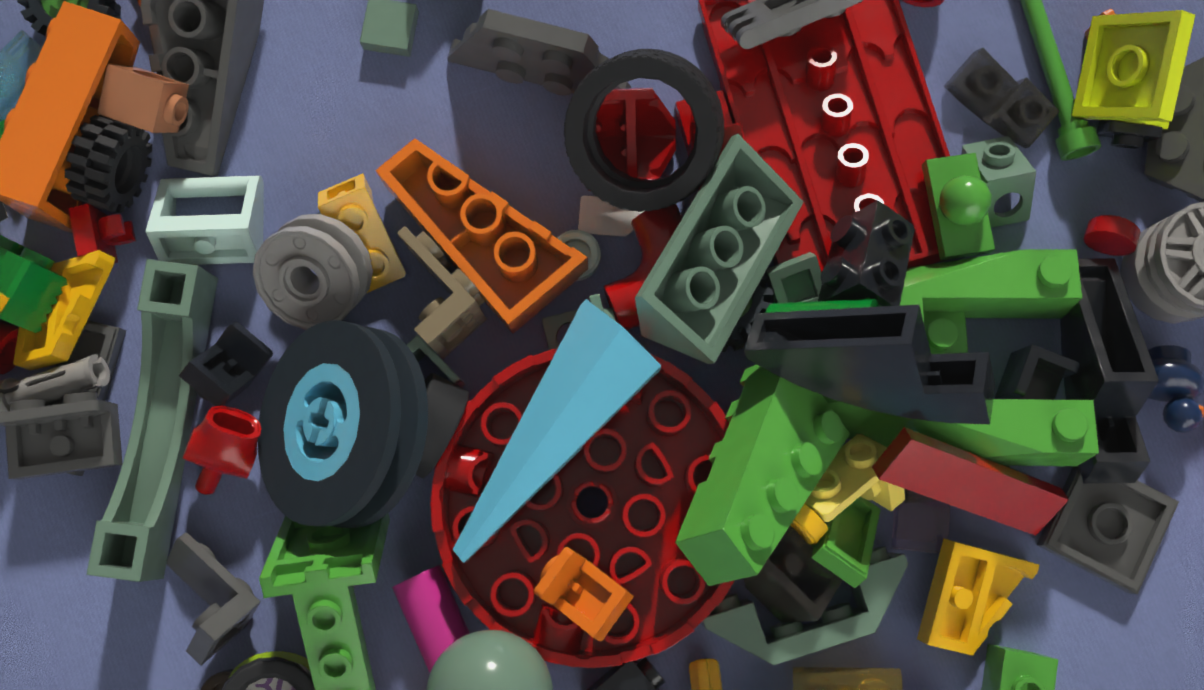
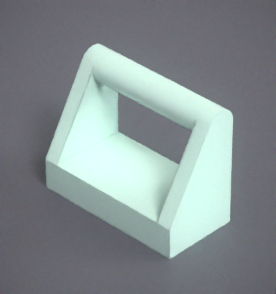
M262 176L161 179L145 231L158 260L191 265L254 263L255 254L263 244L264 183ZM245 196L241 214L176 216V198Z

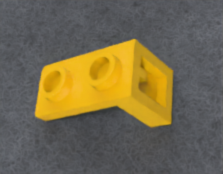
M363 173L318 192V209L320 213L343 222L358 234L369 252L373 274L370 289L367 293L405 277V268L373 203L372 190Z

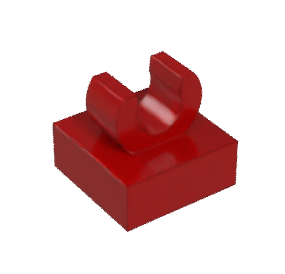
M89 203L68 208L78 257L100 250L114 257V263H118L115 245H124L136 241L132 221L123 222L121 214L106 215Z

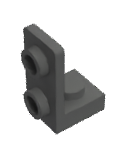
M184 533L176 539L168 556L167 565L210 605L193 623L192 628L196 633L186 650L198 664L203 665L248 625L261 601L254 596L252 589L245 581L235 578L216 560L214 553L209 547L198 543L188 533Z

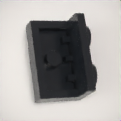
M879 200L852 215L842 217L835 224L830 235L832 243L827 264L821 273L822 285L818 301L860 300L869 297L870 299H876L881 306H900L915 231L913 224Z

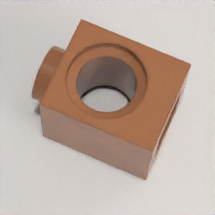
M108 64L97 114L152 133H178L179 127L184 122L188 113L189 103L186 97L189 84L135 66Z

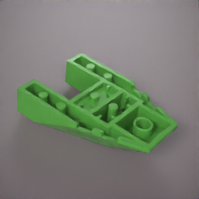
M1023 249L908 268L900 306L920 305L931 354L968 353L966 318L1062 319L1082 299L1077 249ZM823 396L850 433L847 439H852L857 434H863L885 447H888L900 431L906 427L1003 466H1079L1099 453L1093 400L993 399L990 425L944 423L905 418L867 410Z

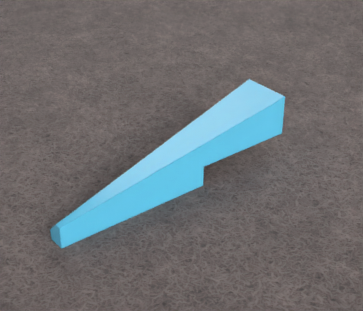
M587 299L577 310L453 547V551L463 563L467 562L660 371L661 365L623 326Z

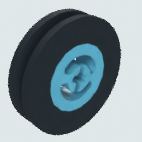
M331 320L316 324L307 329L284 352L271 375L264 394L259 417L262 429L258 439V457L263 481L277 508L292 521L307 526L359 528L383 518L404 496L418 470L425 447L428 429V398L420 366L409 347L397 336L376 328L363 327L341 320Z

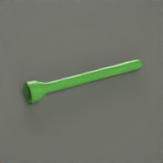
M1020 0L1061 127L1057 129L1059 137L1055 140L1060 159L1068 161L1089 155L1100 149L1101 143L1094 126H1089L1086 119L1072 116L1075 99L1042 0Z

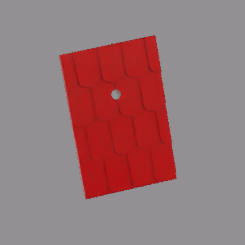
M698 0V11L702 20L703 31L732 123H740L743 139L804 201L773 257L774 266L811 252L817 256L822 272L827 264L832 243L830 235L835 224L842 217L852 215L877 200L912 223L915 228L907 269L942 262L940 261L922 164L927 159L948 157L950 154L899 0H864L846 8L842 14L836 17L822 18L803 26L799 32L793 35L777 37L750 49L742 48L721 27V18L725 13L755 0Z

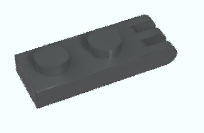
M755 0L725 13L721 18V27L742 48L750 49L777 37L793 35L799 32L803 26L822 18L836 17L842 14L846 8L864 0Z

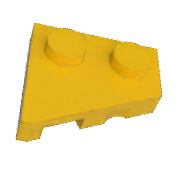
M97 250L81 257L77 256L53 264L51 271L65 277L68 285L61 287L63 294L56 296L57 303L51 305L52 312L46 314L47 321L41 324L42 331L34 333L19 327L13 365L31 371L69 360L114 266V257Z
M943 538L917 640L930 646L973 656L988 637L990 627L995 622L1000 621L1013 605L1007 598L1024 577L1032 580L1038 573L1040 565Z

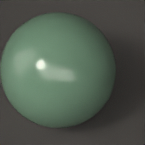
M482 630L457 639L442 652L430 672L426 690H553V684L547 664L529 642L509 632Z

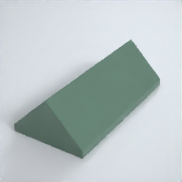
M739 134L731 136L712 171L707 176L635 296L641 336L707 364L716 362L804 202Z

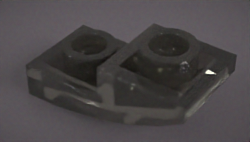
M984 48L974 51L944 85L958 101L983 122L1003 136L1010 137L1014 143L1023 148L1030 147L1059 113V110L1027 77L1015 81Z

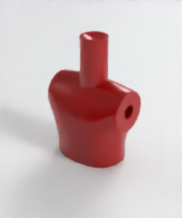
M214 406L207 412L203 422L193 429L182 459L203 467L195 483V488L198 492L204 495L213 494L223 474L248 478L258 451L257 442L262 429L260 422L254 416L236 408Z

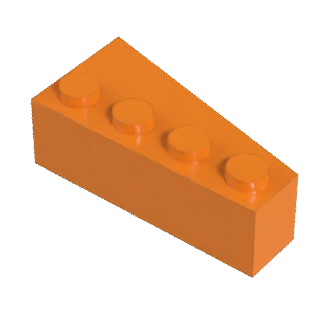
M63 1L57 16L50 21L47 27L45 43L36 62L29 67L26 73L24 89L15 108L6 116L4 132L0 139V201L28 219L73 233L68 208L82 205V202L74 200L71 197L72 193L68 192L66 184L70 179L65 178V169L71 167V162L66 161L68 152L74 153L76 146L71 143L75 135L82 136L80 127L83 123L90 124V117L94 115L99 116L97 111L107 65L133 66L140 45V41L121 19Z
M416 138L375 170L385 187L422 230L437 244L456 269L459 268L478 288L479 294L485 300V303L512 334L588 270L587 256L574 247L571 248L553 236L551 231L535 220L531 221L493 191L490 192L473 181L468 174Z

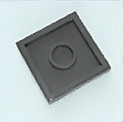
M1073 466L1062 489L1069 501L1046 524L1037 546L1128 593L1138 594L1179 501L1138 480L1136 483L1083 484L1079 466Z

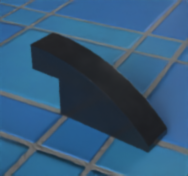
M1115 258L1078 259L1082 299L1060 319L1062 356L1080 363L1077 374L1064 378L1066 400H1093L1099 453L1079 465L1083 484L1136 483L1151 462L1136 420V415L1159 382Z
M920 305L756 313L744 348L746 358L798 386L837 401L895 416L944 423L990 425L995 380L989 352L931 354Z

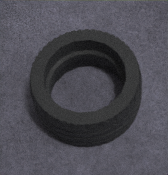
M658 49L627 51L596 66L576 88L570 100L564 122V144L567 157H569L570 165L574 173L578 175L581 183L600 200L620 209H628V211L648 212L660 210L689 197L704 183L712 171L721 152L724 138L723 110L711 82L688 60L671 52ZM637 78L660 80L676 89L689 104L696 125L694 147L686 162L671 175L654 180L633 178L615 168L602 152L596 133L597 113L606 95L619 84Z

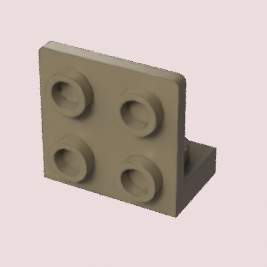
M404 226L397 234L414 257L450 294L446 300L439 297L426 306L418 317L421 323L414 328L417 334L442 359H445L487 320L480 308L485 300L479 294L478 288L459 268L452 274L447 271L451 264L443 256V251L424 231L415 237Z

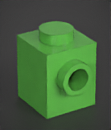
M987 644L981 690H1055L1058 659L1035 652Z

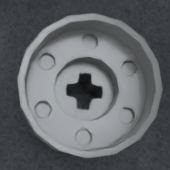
M1204 202L1193 203L1143 230L1140 233L1135 252L1123 256L1120 271L1128 296L1138 309L1153 319L1175 324L1194 321L1204 317Z

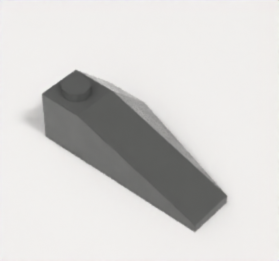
M141 0L140 8L143 25H149L153 55H149L151 72H156L159 75L189 84L186 97L189 103L188 113L184 122L180 125L178 133H162L168 166L218 176L259 36L264 0Z

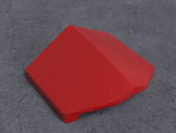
M653 88L613 89L606 95L596 119V133L602 152L615 168L633 178L647 180L660 178L676 151L675 119Z

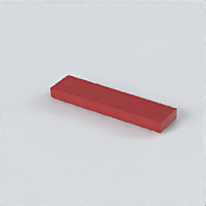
M906 427L900 431L872 466L879 480L1035 536L1069 501L1066 494L1058 486Z

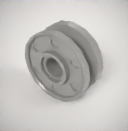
M322 214L300 215L285 223L278 232L272 234L263 242L255 254L253 277L257 292L269 310L284 322L305 330L325 321H343L370 289L373 274L369 252L358 234L340 220Z

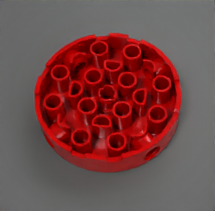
M556 348L533 356L529 355L511 364L493 376V379L471 401L467 402L459 425L435 466L431 491L433 533L435 532L437 547L443 562L442 567L451 586L462 603L468 606L474 615L489 628L488 630L505 631L521 637L539 652L544 661L583 668L614 667L652 654L656 655L690 635L709 616L714 608L719 606L735 581L708 586L675 543L698 484L707 481L711 471L712 462L708 459L715 443L723 441L730 422L725 419L726 414L716 401L714 402L692 380V377L670 362L651 354L661 365L660 371L467 562L463 563L453 551V547L558 349ZM589 487H596L602 490L608 500L605 512L596 518L583 516L577 507L579 494ZM565 547H569L589 560L634 595L602 642L591 637L555 606L542 600L534 593L535 587L540 582L541 572L545 565L553 557L559 555Z

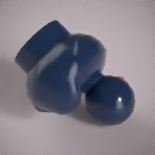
M1162 345L1149 349L1148 352L1159 382L1148 398L1168 402L1164 407L1162 415L1164 422L1170 429L1180 433L1196 429L1202 417H1204V407L1198 405L1194 399L1204 389V378L1202 372L1195 365L1191 364V352L1184 347L1174 345Z

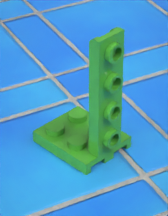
M389 513L378 521L359 528L307 526L294 522L287 516L284 517L259 581L264 598L292 594L315 690H376L353 586L376 583L390 523Z

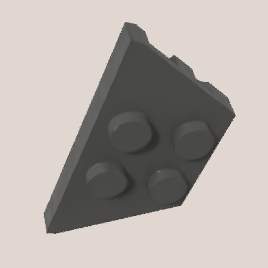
M488 9L479 17L478 23H472L466 28L462 41L456 38L452 41L447 60L448 62L495 73L500 79L510 83L520 84L523 81L543 85L551 93L566 96L574 93L586 75L596 66L608 60V57L599 52V46L589 34ZM624 82L615 89H630L631 86L628 82Z
M1204 57L1184 67L1172 122H1169L1168 130H1162L1161 138L1148 141L1144 173L1150 181L1169 189L1180 190L1186 193L1188 197L1199 202H1204Z

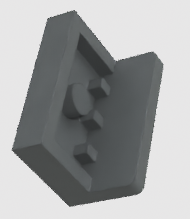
M95 392L67 394L63 396V404L45 406V400L40 399L14 401L10 403V411L0 412V426L5 427L9 479H26L121 466L123 464L118 404L98 400L97 393Z

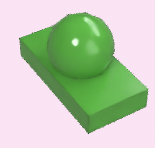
M976 152L925 160L922 164V170L940 261L989 254L994 251L995 245L988 216L992 194L987 184L981 180Z
M860 496L833 520L825 522L829 530L816 545L806 543L808 558L818 569L834 573L854 588L859 586L867 579L880 508Z

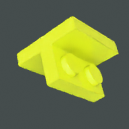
M1184 10L1092 16L1072 116L1086 120H1118L1126 123L1162 127V130H1168L1169 122H1172L1195 14Z

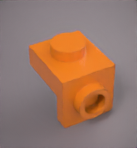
M565 547L559 555L548 561L541 572L540 582L534 589V593L538 597L555 606L586 633L600 642L603 641L634 597L633 594L589 560L569 547Z

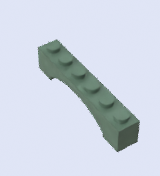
M152 259L146 260L137 310L141 311L142 352L134 419L126 454L114 492L102 520L96 521L86 575L136 582L164 579L185 459H182L189 441L197 393L193 387L180 378L179 375L189 361L206 349L218 282L216 276L198 265Z

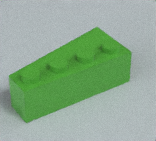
M757 364L744 370L740 380V384L744 388L740 398L731 402L725 417L730 423L723 441L715 443L708 459L712 462V468L707 481L698 484L675 541L708 586L758 575L850 435L840 417L833 411L821 394L798 386Z

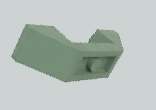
M885 546L874 548L872 550L867 579L856 588L850 585L857 608L852 609L849 602L830 606L819 611L822 618L820 620L802 625L800 618L787 620L771 626L772 635L767 637L764 636L754 602L748 599L739 601L737 593L726 595L719 606H716L701 624L710 632L772 665H777L876 633L908 566L905 554L887 553Z

